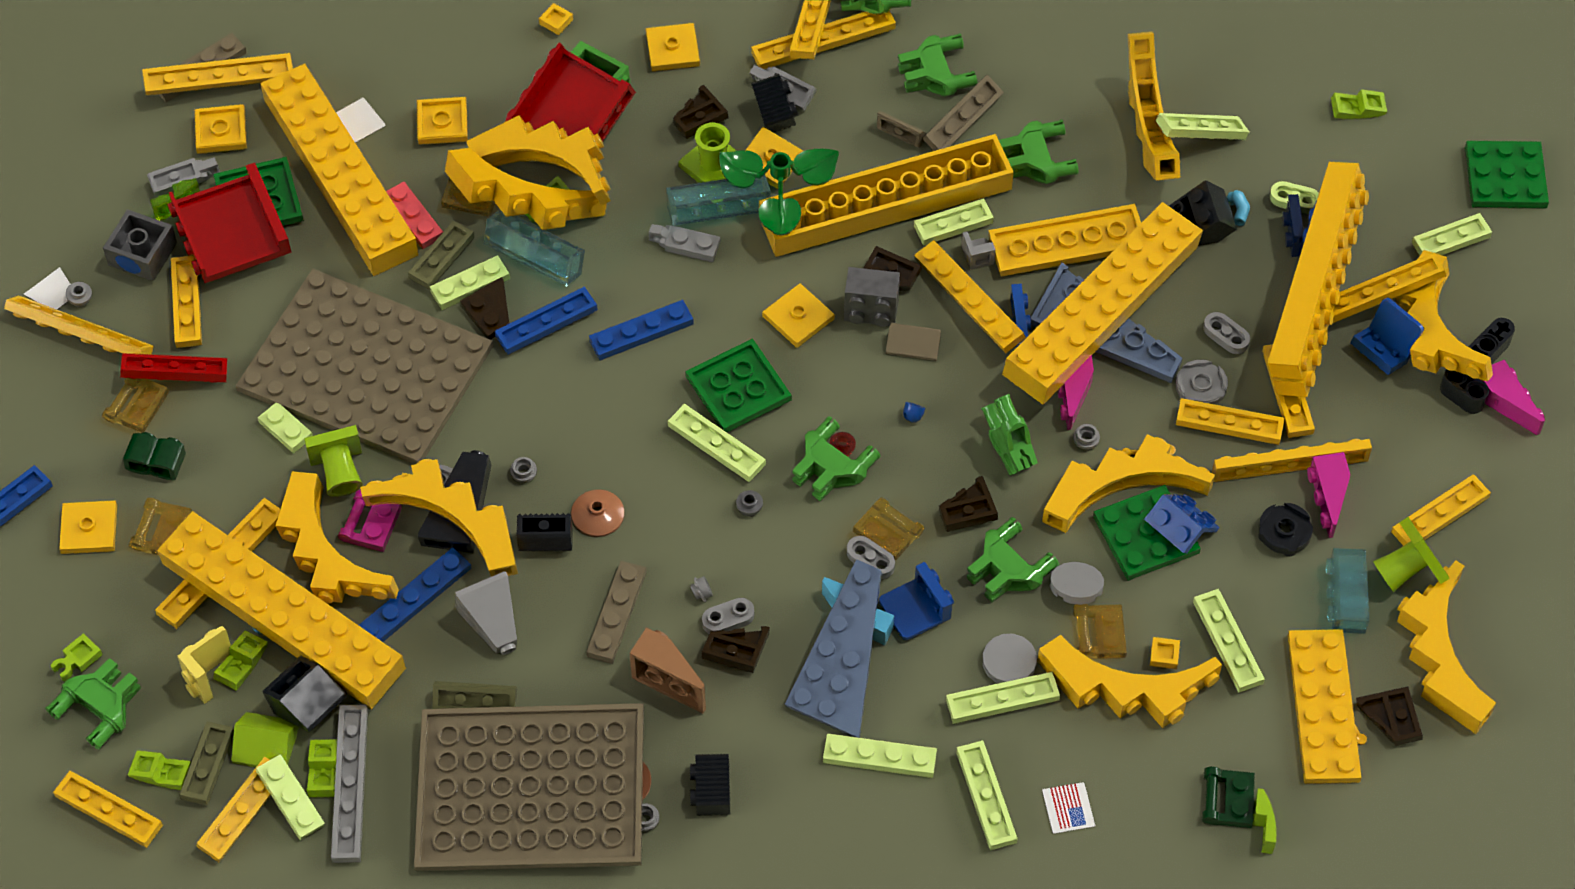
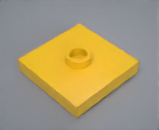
M694 23L646 28L652 71L700 66Z
M466 97L417 100L418 144L466 142L468 140Z
M244 104L195 109L197 154L247 149Z
M765 127L761 128L746 149L757 153L761 157L763 169L766 167L767 161H770L772 155L777 152L788 154L793 162L794 158L803 152L800 148ZM769 169L761 180L778 189V180L771 176Z
M799 283L762 312V317L798 348L835 319V314Z
M116 500L62 503L59 547L61 554L115 551Z

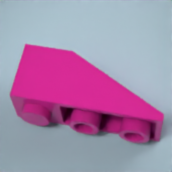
M1092 354L1057 390L1058 398H1063L1064 405H1060L1061 420H1066L1067 430L1072 429L1092 384L1094 373Z
M1505 360L1492 364L1493 375L1488 382L1481 380L1489 389L1485 404L1535 435L1540 434L1545 422L1544 414L1531 400L1529 391L1523 388L1518 381L1515 370L1509 367Z
M1344 452L1314 456L1311 466L1307 468L1308 480L1314 484L1315 504L1316 506L1320 505L1322 512L1320 514L1321 525L1323 529H1327L1329 538L1334 536L1351 475Z

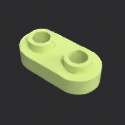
M1284 181L1275 183L1270 192L1271 202L1275 206L1285 209L1287 208L1288 195L1298 194L1301 213L1309 214L1310 209L1314 208L1319 193L1313 188Z

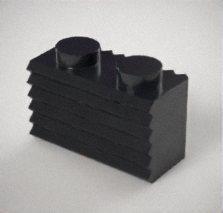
M780 74L751 83L766 129L771 132H777L796 125L794 117L798 116L794 101L789 103L787 95L791 94V90L787 80L782 81Z
M525 513L523 516L521 514L517 515L516 535L519 551H572L573 528L571 515L569 513L566 515L564 513L561 515L558 513L556 515L553 513L550 515L547 513L545 515L542 513L540 515H532L531 513L529 515Z
M729 754L695 755V764H690V781L696 780V789H690L691 806H696L698 816L730 815Z

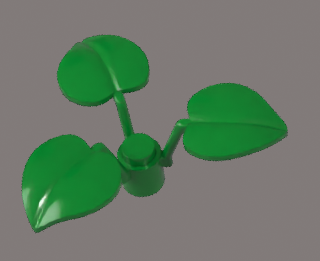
M822 148L805 150L794 158V162L788 154L777 152L772 155L770 161H767L764 169L761 157L757 153L748 150L720 152L719 160L721 171L726 180L738 188L751 187L755 182V178L761 179L770 169L771 176L778 180V199L769 198L765 200L759 207L758 215L760 222L765 228L776 235L782 236L793 231L801 218V207L798 201L793 198L783 199V180L789 177L790 170H792L797 176L802 175L803 180L810 185H823L827 183L835 173L839 151Z

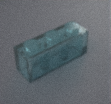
M1333 548L1331 558L1326 559L1325 567L1326 574H1330L1326 595L1327 598H1331V606H1328L1327 620L1332 622V630L1343 629V633L1365 634L1369 624L1366 550Z

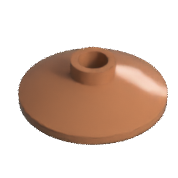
M591 490L576 499L572 506L571 517L574 526L581 533L591 537H603L615 532L620 527L624 519V506L621 500L609 491ZM601 507V510L595 511L593 508Z

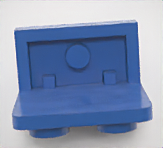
M1385 298L1382 300L1370 326L1354 335L1350 344L1377 365L1379 369L1389 375L1408 363L1411 357L1410 348L1422 335L1424 327L1393 300Z
M1163 494L1144 519L1183 553L1189 552L1203 532H1217L1220 528L1215 524V517L1206 511L1201 512L1195 507L1197 504L1195 500L1186 494H1183V496Z
M926 562L915 566L914 580L881 595L879 598V604L883 610L894 615V627L903 640H909L951 619L952 605L954 604L953 598L948 590H943L939 584L938 574L934 569L930 570Z

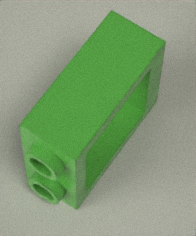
M582 41L571 51V53L613 75L612 77L619 81L623 79L630 83L628 65Z

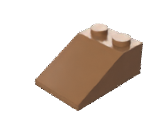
M646 627L630 652L632 678L703 714L706 710L704 683L665 633L659 630L653 631Z

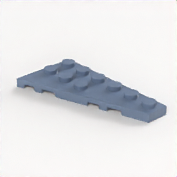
M1063 262L1060 264L1031 316V325L1034 327H1038L1084 281L1080 276L1076 277L1068 270L1069 267ZM1129 318L1096 351L1099 354L1169 383H1172L1182 363V357L1162 341L1155 340L1146 333V329L1142 325H1136Z
M857 559L785 702V706L851 737L860 738L882 572L880 569Z

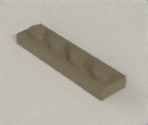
M230 33L179 65L239 59L247 54L246 47L236 36ZM183 92L158 95L165 102H168Z
M988 75L984 76L922 139L933 151L950 147L1004 92Z
M620 561L588 646L587 657L613 664L645 579L646 567Z

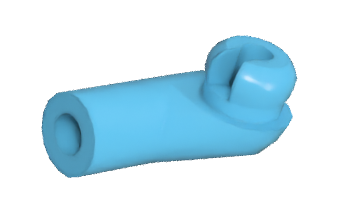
M1239 190L1229 192L1227 200L1230 205H1235L1237 208L1234 216L1235 224L1243 226L1250 211V204L1243 192Z

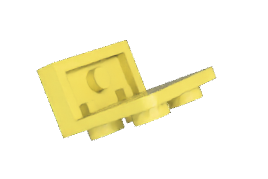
M223 626L210 630L203 639L194 645L187 646L177 656L182 669L181 674L187 683L185 685L186 689L193 698L198 696L204 704L213 699L206 673L229 656L231 644L227 630Z

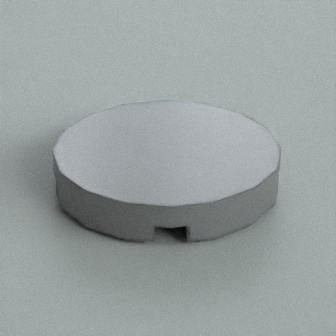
M1208 360L1187 362L1176 376V391L1179 397L1183 399L1217 405L1227 392L1228 378L1224 370L1220 366L1213 365Z
M1063 563L1057 566L1051 573L1050 588L1052 593L1056 597L1058 595L1063 597V601L1069 604H1089L1094 602L1095 598L1100 597L1103 593L1104 578L1101 572L1086 563Z
M1001 634L992 638L986 644L982 656L983 669L987 676L996 683L1030 677L1034 674L1037 664L1036 650L1032 643L1023 636L1016 634Z

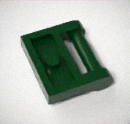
M1214 766L1206 767L1204 769V779L1207 780L1205 811L1202 812V822L1210 825L1252 828L1255 773L1221 770ZM1218 782H1225L1224 813L1216 811Z

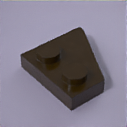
M705 85L700 86L698 89L699 94L694 100L690 98L685 103V107L679 110L673 117L675 127L686 139L694 136L698 128L704 124L720 123L729 118L728 111Z
M875 246L864 266V269L900 272L899 291H910L922 270L921 265L878 246Z
M502 277L460 301L463 310L489 340L495 338V330L509 324L504 280Z
M983 476L976 478L975 484L967 490L962 488L953 498L947 499L939 505V513L947 532L998 520V512Z
M761 626V631L745 632V628L733 629L732 631H710L702 650L701 659L754 673L769 636L770 627Z
M1408 686L1356 698L1358 708L1395 746L1423 740Z

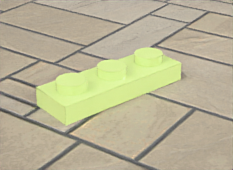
M983 198L915 220L914 228L923 246L933 240L937 242L962 234V232L993 224L994 217Z
M1478 213L1414 236L1412 244L1419 255L1424 250L1444 255L1491 238L1492 231L1482 215Z
M497 255L431 285L430 292L441 310H444L501 277L504 282L509 280L510 274Z
M281 754L256 768V773L299 840L324 827V821Z

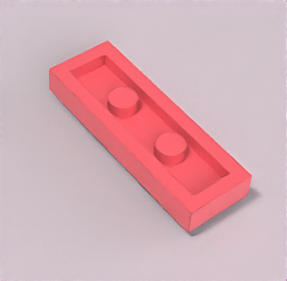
M402 182L386 191L420 247L425 249L432 245L443 231L407 184Z

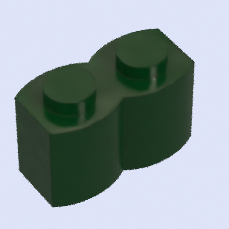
M148 432L133 433L123 457L125 469L133 473L151 474L161 479L176 480L186 452L184 444L178 439L172 437L158 439Z

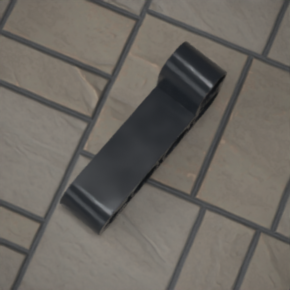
M1497 318L1468 347L1489 356L1491 364H1493L1509 347L1515 331L1514 323L1507 318ZM1445 370L1440 385L1441 393L1468 413L1476 414L1481 412L1489 394L1488 386L1480 379H1474L1456 371Z

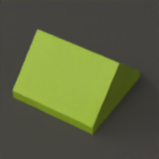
M246 712L234 726L232 763L257 767L264 757L271 760L281 754L288 765L299 727L280 717Z

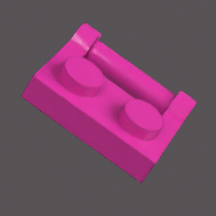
M357 490L354 496V505L344 528H341L338 538L346 543L384 552L402 506L401 504L368 506L371 509L360 534L355 533L354 530L364 506H366L361 490Z

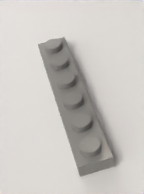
M339 705L331 849L332 863L361 862L368 723L367 705Z

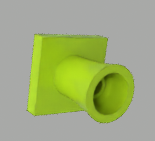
M707 123L698 128L695 133L697 146L678 161V166L715 195L729 183L721 171L720 152H733L737 150L729 145L730 133L725 126L719 123Z
M356 425L304 438L310 465L323 464L327 495L332 497L345 496L361 489L360 487L363 486V483L351 457L362 453Z
M1409 517L1399 523L1411 541L1392 553L1373 561L1393 593L1427 566H1429L1440 584L1450 579Z

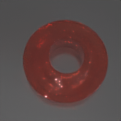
M847 432L834 434L829 444L846 456H849L856 447L854 437ZM839 442H846V444L841 445Z

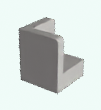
M962 232L961 247L970 270L993 265L996 252L993 242L987 243L986 238L971 241L968 232Z

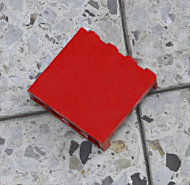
M558 43L548 53L547 60L542 68L535 72L530 86L521 93L515 108L508 112L506 121L520 115L525 123L529 122L533 130L554 121L559 129L564 128L568 136L589 127L594 135L598 133L603 142L636 92L630 83L623 79L621 81L615 79L567 51L561 43Z
M255 162L245 166L248 175L175 200L173 192H168L171 203L167 204L172 218L177 217L179 221L175 223L179 236H185L187 241H184L183 244L188 256L193 255L195 260L191 261L194 272L196 276L201 274L204 283L292 253L287 234Z

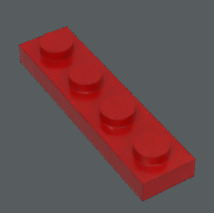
M122 353L120 378L226 383L227 358Z

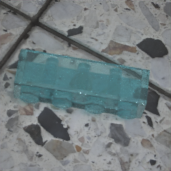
M765 175L761 179L755 178L754 184L749 188L735 187L726 179L666 188L667 208L672 226L759 213V200L771 197V191Z
M500 209L487 219L484 244L567 286L581 275L585 254L584 249L546 230H542L540 227L518 216L506 217Z

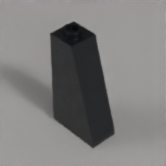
M477 450L462 452L444 485L446 488L456 482H470L477 511L482 510L492 466L489 455ZM433 511L429 512L418 532L421 546L450 550L453 547L456 551L474 553L475 543L460 527L444 516Z

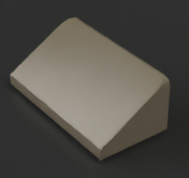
M880 110L877 113V129L918 148L925 142L922 139L926 135L924 131Z
M890 323L886 354L937 361L941 330Z

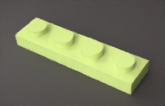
M1159 113L1156 119L1162 132L1171 138L1246 140L1250 133L1238 116Z
M683 404L668 420V427L748 482L766 465L765 458L686 404Z
M1216 589L1194 597L1193 603L1238 693L1264 684L1265 678L1220 590Z
M1053 672L946 695V702L953 724L1060 700Z
M827 734L823 763L933 778L937 748Z
M984 741L957 747L956 753L989 849L994 850L1016 844L1018 838Z

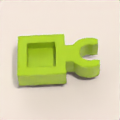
M83 633L62 650L65 658L53 661L51 668L54 673L60 668H65L60 674L64 682L71 678L75 668L83 672L103 654L101 649Z

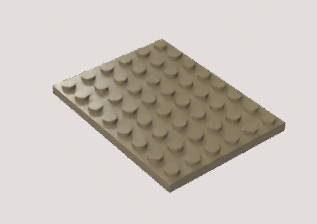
M312 269L236 384L238 392L267 404L274 405L279 403L288 412L333 431L356 425L360 442L412 464H417L420 460L425 459L493 348V341Z
M643 703L422 709L414 858L415 870L642 866Z

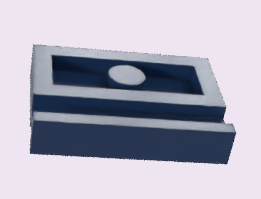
M1298 194L1288 195L1286 211L1282 212L1283 227L1288 229V232H1285L1286 248L1290 247L1292 257H1300L1304 243V229Z

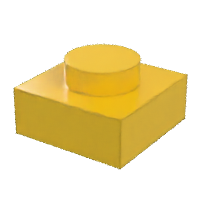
M553 3L541 15L539 24L560 35L573 21V14Z
M1153 637L1150 666L1177 669L1180 640Z

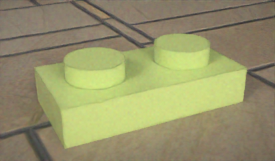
M275 403L258 417L259 423L293 454L305 445L304 438L313 436L308 428L279 403Z

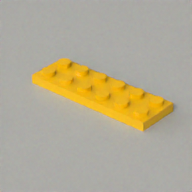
M1130 204L988 230V238L990 242H993L996 249L995 261L1000 277L1056 267L1060 266L1062 262L1067 265L1106 258L1141 224L1136 205Z
M1343 629L1289 630L1287 637L1304 784L1360 783L1362 777Z

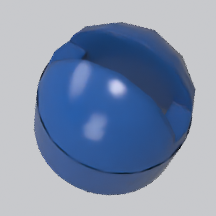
M905 402L903 408L904 418L910 422H918L923 417L926 408L911 402Z

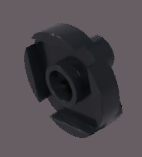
M1284 503V506L1279 505L1276 507L1272 505L1263 512L1260 518L1258 538L1272 551L1284 554L1285 556H1294L1297 552L1303 550L1311 540L1313 526L1310 522V516L1303 508L1292 503ZM1287 524L1291 526V532H1283L1279 526L1284 527Z

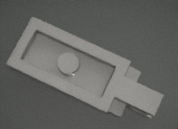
M754 65L749 72L751 78L756 81L780 74L782 81H788L791 94L787 95L789 103L794 101L795 106L802 111L806 110L817 91L810 84L774 66L764 70Z
M215 157L204 161L192 158L150 172L147 176L155 198L169 194L168 192H176L202 183L213 177V174L219 173L220 170Z
M652 224L649 230V241L659 243V246L664 247L665 251L709 262L714 261L721 242L719 236L673 225H666L664 227Z

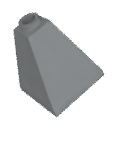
M506 571L455 592V608L457 612L496 654L507 655L516 650L517 636Z

